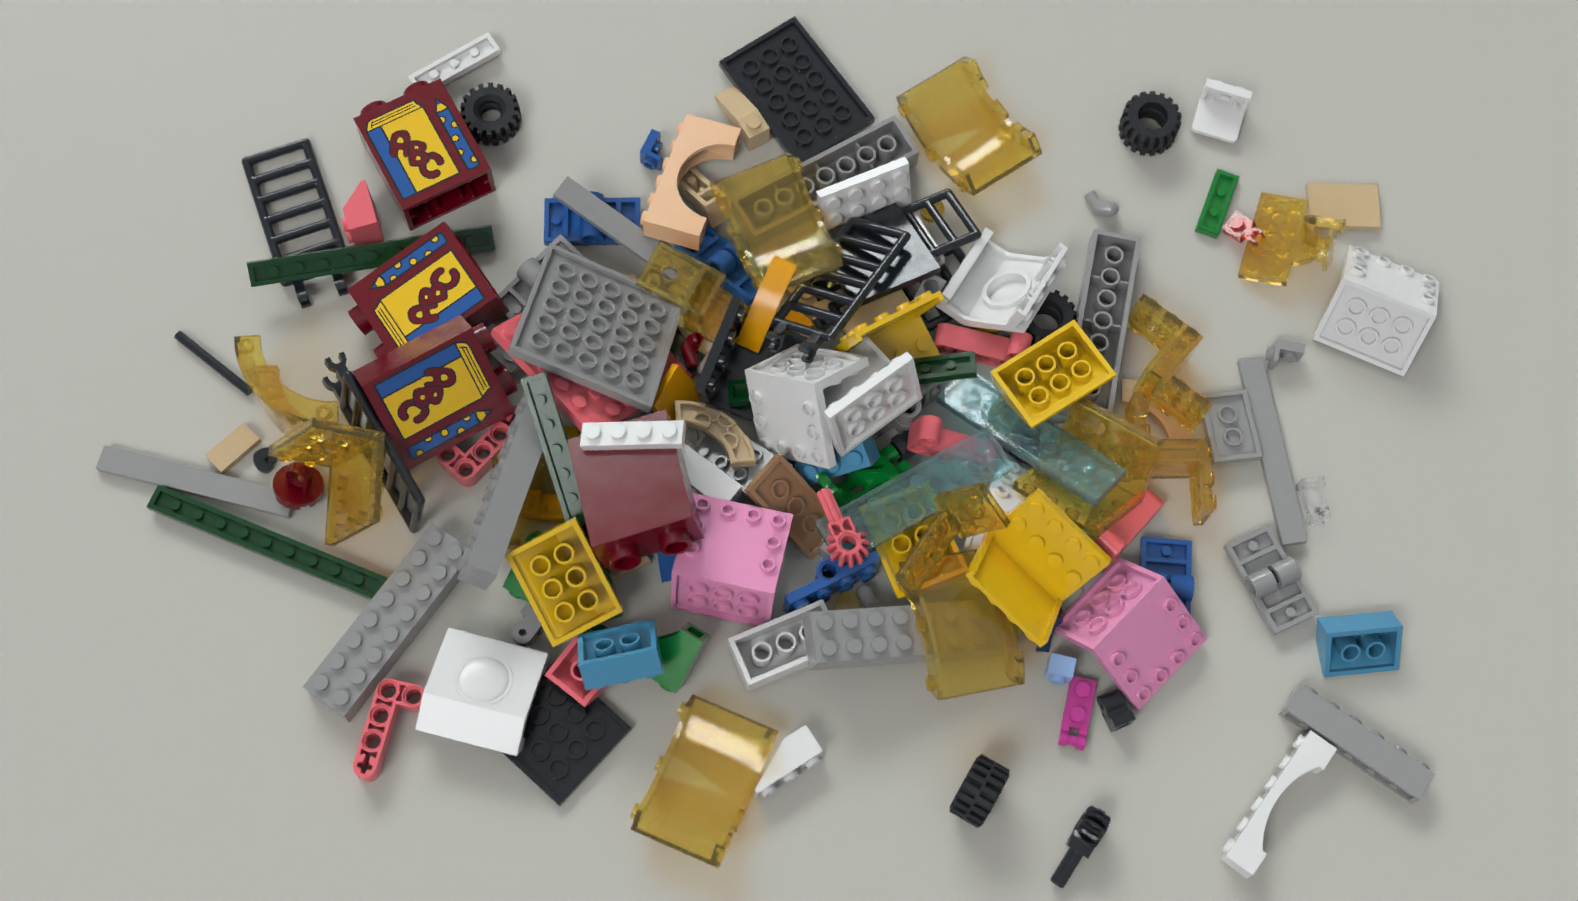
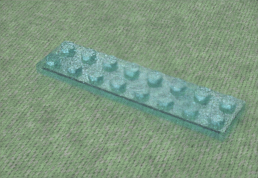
M977 374L976 378L954 380L937 396L936 403L1093 507L1126 475L1124 468L1050 420H1046L1031 429L1006 403L993 383Z
M987 426L839 509L843 518L850 516L853 525L858 526L857 533L866 532L864 539L870 541V546L866 549L871 551L1012 472L1015 467ZM824 516L815 521L814 526L828 546L826 530L829 522L827 517ZM845 542L841 545L845 550L855 548L850 542Z

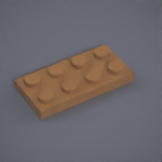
M776 453L744 491L761 508L793 514L788 539L807 559L813 560L819 553L820 547L828 538L826 530L829 522L817 498V493L781 454Z

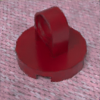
M295 461L283 466L275 473L272 488L277 502L286 508L300 510V507L315 506L321 500L324 492V481L320 472L313 466Z

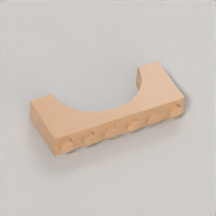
M687 114L684 122H680L676 133L678 137L671 142L670 157H665L662 166L664 172L662 175L659 174L655 183L656 191L655 193L651 192L649 196L648 211H643L640 225H643L644 236L699 251L706 233L707 218L693 212L686 206L679 195L678 185L691 168L702 162L715 159L733 161L740 144L741 128Z

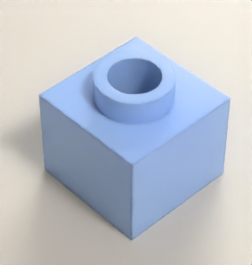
M1051 652L1047 659L1044 678L1050 679L1049 682L1055 685L1069 684L1073 678L1076 658Z

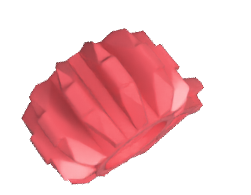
M829 488L817 492V498L829 522L826 530L829 545L826 546V552L832 553L830 560L835 561L839 559V567H842L844 562H848L850 569L853 568L854 561L861 565L863 563L862 557H868L869 551L866 548L870 546V541L864 539L866 532L857 533L858 526L853 525L850 516L843 518ZM845 542H850L855 548L845 550L841 545Z

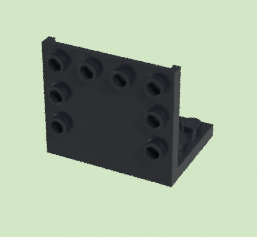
M733 295L698 378L695 390L701 402L754 422L751 405L730 407L728 381L746 379L745 369L796 344L806 342L808 337L790 331L783 340L782 347L778 353L769 351L768 347L771 342L765 340L759 353L737 344L738 336L748 314L745 312L746 308L744 307L743 300ZM771 323L768 332L773 331L776 326Z

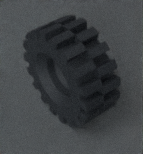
M488 83V87L480 84L478 85V90L470 89V96L465 94L463 97L464 103L461 102L460 114L476 143L479 144L483 140L485 146H489V142H493L494 146H498V141L500 140L503 143L508 142V136L513 138L516 135L515 130L519 131L521 112L515 94L512 95L508 87L504 90L503 85L498 84L497 87H494L493 83ZM488 110L500 112V117L495 121H485L482 115Z

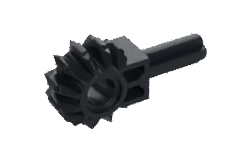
M1090 806L1081 815L1072 834L1065 843L1069 846V849L1050 878L1053 884L1063 888L1082 857L1084 856L1087 859L1090 857L1111 822V817L1100 808Z

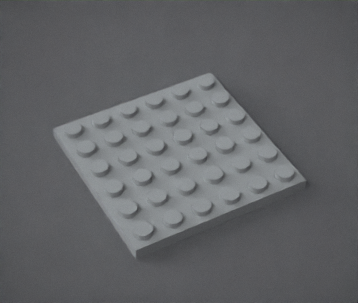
M550 243L507 354L649 413L685 301Z

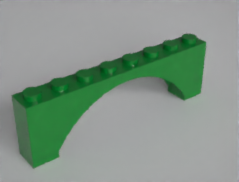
M537 530L529 534L524 543L543 533ZM511 568L503 588L507 589L513 597L523 599L530 604ZM688 622L676 632L658 636L663 674L656 675L651 679L659 683L660 687L666 691L674 693L679 691L687 681L710 635ZM598 624L580 634L607 629V627Z

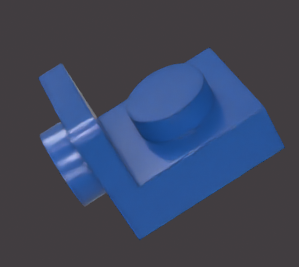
M651 129L640 150V163L648 169L661 171L663 157L659 153L663 143L661 142L659 131Z

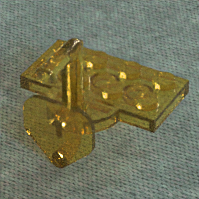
M1261 192L1239 268L1238 278L1286 286L1292 266H1302L1316 261L1322 263L1323 271H1327L1333 260L1337 230L1339 233H1342L1346 219L1340 220L1319 215H1306L1309 200ZM1317 227L1330 228L1328 238H1323Z

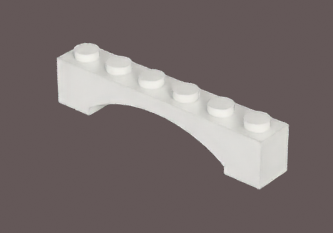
M1309 731L1304 736L1299 734L1292 744V747L1295 749L1290 756L1286 754L1279 763L1278 767L1281 770L1276 777L1272 775L1264 785L1267 791L1263 797L1258 796L1251 804L1250 809L1253 812L1249 818L1245 816L1236 827V830L1239 832L1234 840L1230 837L1221 849L1224 855L1220 860L1246 879L1254 875L1267 855L1263 851L1264 830L1269 814L1277 799L1298 777L1311 771L1318 774L1324 770L1337 748L1313 731Z

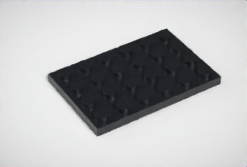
M795 16L719 61L721 70L731 83L758 109L769 126L771 135L795 166L845 141L875 122V117Z

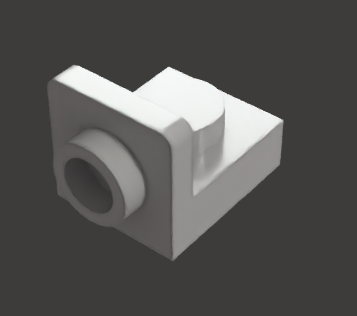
M1276 339L1272 346H1268L1265 360L1269 361L1268 369L1273 370L1279 358L1288 363L1298 362L1304 355L1305 344Z

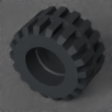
M1144 91L1139 96L1134 95L1131 101L1129 100L1126 103L1119 121L1120 139H1125L1123 144L1126 147L1130 146L1131 151L1134 153L1139 151V155L1145 156V153H1149V156H1155L1156 152L1160 155L1164 153L1165 149L1168 150L1172 143H1174L1182 123L1180 121L1182 118L1181 112H1178L1179 107L1177 104H1172V98H1165V94L1161 92L1160 95H1157L1155 91H1150L1149 94ZM1139 119H1152L1161 128H1146L1140 123Z
M1058 290L1048 294L1036 315L1046 314L1051 316L1056 321L1058 327L1052 330H1045L1038 327L1032 320L1025 331L1033 336L1032 345L1072 320L1078 321L1076 320L1078 316L1077 311L1073 310L1075 305L1073 302H1067L1068 296H1060V291Z
M983 754L979 755L950 805V813L976 828L983 825L1009 778L1010 770Z

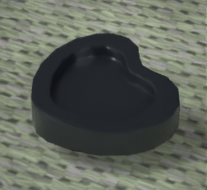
M262 448L254 453L253 461L261 473L267 474L273 470V465L279 460L280 455L274 448Z

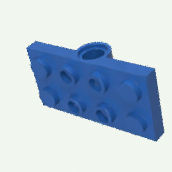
M589 191L641 228L640 198H604V195L599 192ZM545 198L544 246H549L560 234L572 245H620L557 199Z
M707 224L706 233L699 251L676 244L673 252L730 294L741 298L748 307L753 303L768 270L750 256L751 248L746 240L735 237L729 241Z
M1142 536L1140 538L1139 566L1164 576L1191 614V601L1194 594V577L1191 576L1192 541Z
M877 551L869 553L868 557H862L863 563L861 565L854 561L853 568L851 569L848 567V564L839 567L837 560L831 561L830 558L821 560L817 565L814 581L784 596L783 609L785 613L788 614L821 599L827 602L831 599V595L837 592L843 594L854 587L853 584L859 581L865 583L876 576L875 573L878 571L881 560Z

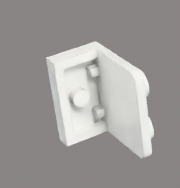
M1207 78L1200 95L1191 130L1211 138L1235 143L1253 91L1246 90L1241 86L1225 84L1220 80Z

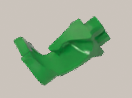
M892 444L881 451L878 449L881 457L872 466L850 472L846 480L841 484L834 483L824 471L815 475L821 490L824 488L831 490L843 518L851 516L861 506L907 488L905 480L914 471L905 459L896 466L892 465V463L900 458L898 451ZM857 486H863L864 488L861 493L857 494L853 493L852 489Z

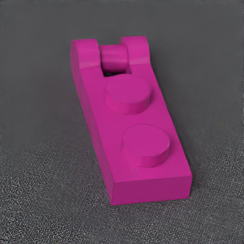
M1073 676L1068 686L1057 745L1064 747L1071 745L1075 746L1076 750H1084L1097 681ZM1069 729L1077 730V736L1069 735Z

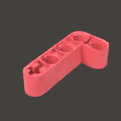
M939 323L933 342L941 354L975 351L976 362L998 367L1031 347L1033 336L1026 332H1012L1010 338L949 323Z
M513 413L493 424L466 453L454 445L436 455L441 468L464 487L476 485L499 461L500 457H498V454L506 439L498 441L496 437L499 434L507 433L509 425L514 420L516 414ZM484 451L490 452L487 458L482 459L478 457ZM451 453L455 455L454 458L450 461L443 460L444 456ZM466 469L473 470L472 474L465 477L461 475V473Z
M923 415L910 424L907 450L981 472L989 473L996 471L999 454L998 444L942 428V419L933 415Z
M1147 487L1140 491L1108 528L1106 527L1094 541L1111 558V562L1104 568L1105 570L1109 568L1164 505L1165 502Z
M384 679L378 684L353 762L354 773L362 781L373 782L380 776L399 711L419 713L424 692L420 686L395 679ZM388 688H396V693L393 697H384V693ZM413 694H421V700L418 703H409V699ZM387 712L389 714L387 721L384 723L376 722L380 713ZM375 737L381 738V743L377 748H369L370 740ZM370 764L372 769L364 773L362 767H367Z

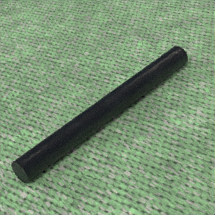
M178 331L175 334L174 338L246 396L253 392V388L182 331Z

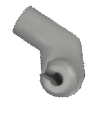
M1095 191L1085 195V199L1095 215L1112 217L1118 213L1119 207L1116 203L1100 200Z

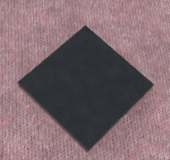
M897 203L859 217V219L904 230L911 234L910 240L861 306L941 273V267ZM845 224L810 238V244L819 257ZM855 227L849 234L850 236L890 247L898 240ZM841 244L836 251L879 264L885 257V255L846 244ZM829 260L825 265L828 270L863 280H868L873 273ZM835 282L842 294L855 297L860 290L859 288Z
M548 668L541 677L527 717L523 734L525 739L523 749L517 756L501 753L560 807L625 738L632 728L598 697L586 707L581 705L545 676V673L549 670Z

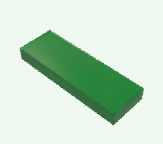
M1220 169L1216 170L1195 227V232L1214 239L1218 238L1239 176Z

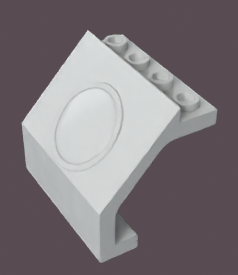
M985 227L981 233V238L975 241L942 291L944 300L937 304L936 307L964 326L1025 333L1066 267L1064 263L1066 258L1063 256L1068 247L1060 242L1047 257L1009 253L989 240L994 232Z
M448 627L423 692L415 730L517 756L524 746L525 739L523 734L538 685L543 673L550 666L552 656H548V653L542 650L530 649L515 643H507L495 640L492 637L480 636L465 630Z

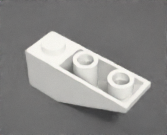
M806 725L783 739L755 789L754 795L756 798L760 795H763L764 798L777 790V784L782 781L786 783L792 781L799 776V770L805 766L810 769L821 761L819 757L822 756L823 750Z

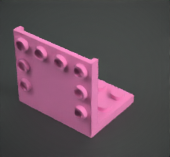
M693 493L704 538L693 541L692 547L688 551L676 555L672 569L670 608L754 627L771 621L776 587L793 514Z
M1120 557L1064 612L1062 624L1056 626L1054 630L1056 635L1093 653L1131 706L1138 711L1207 640L1205 634L1164 576Z

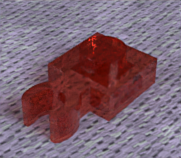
M1238 211L1221 228L1224 234L1239 243L1248 239L1250 244L1255 247L1258 246L1257 241L1254 239L1256 236L1265 238L1263 231L1255 228V222Z

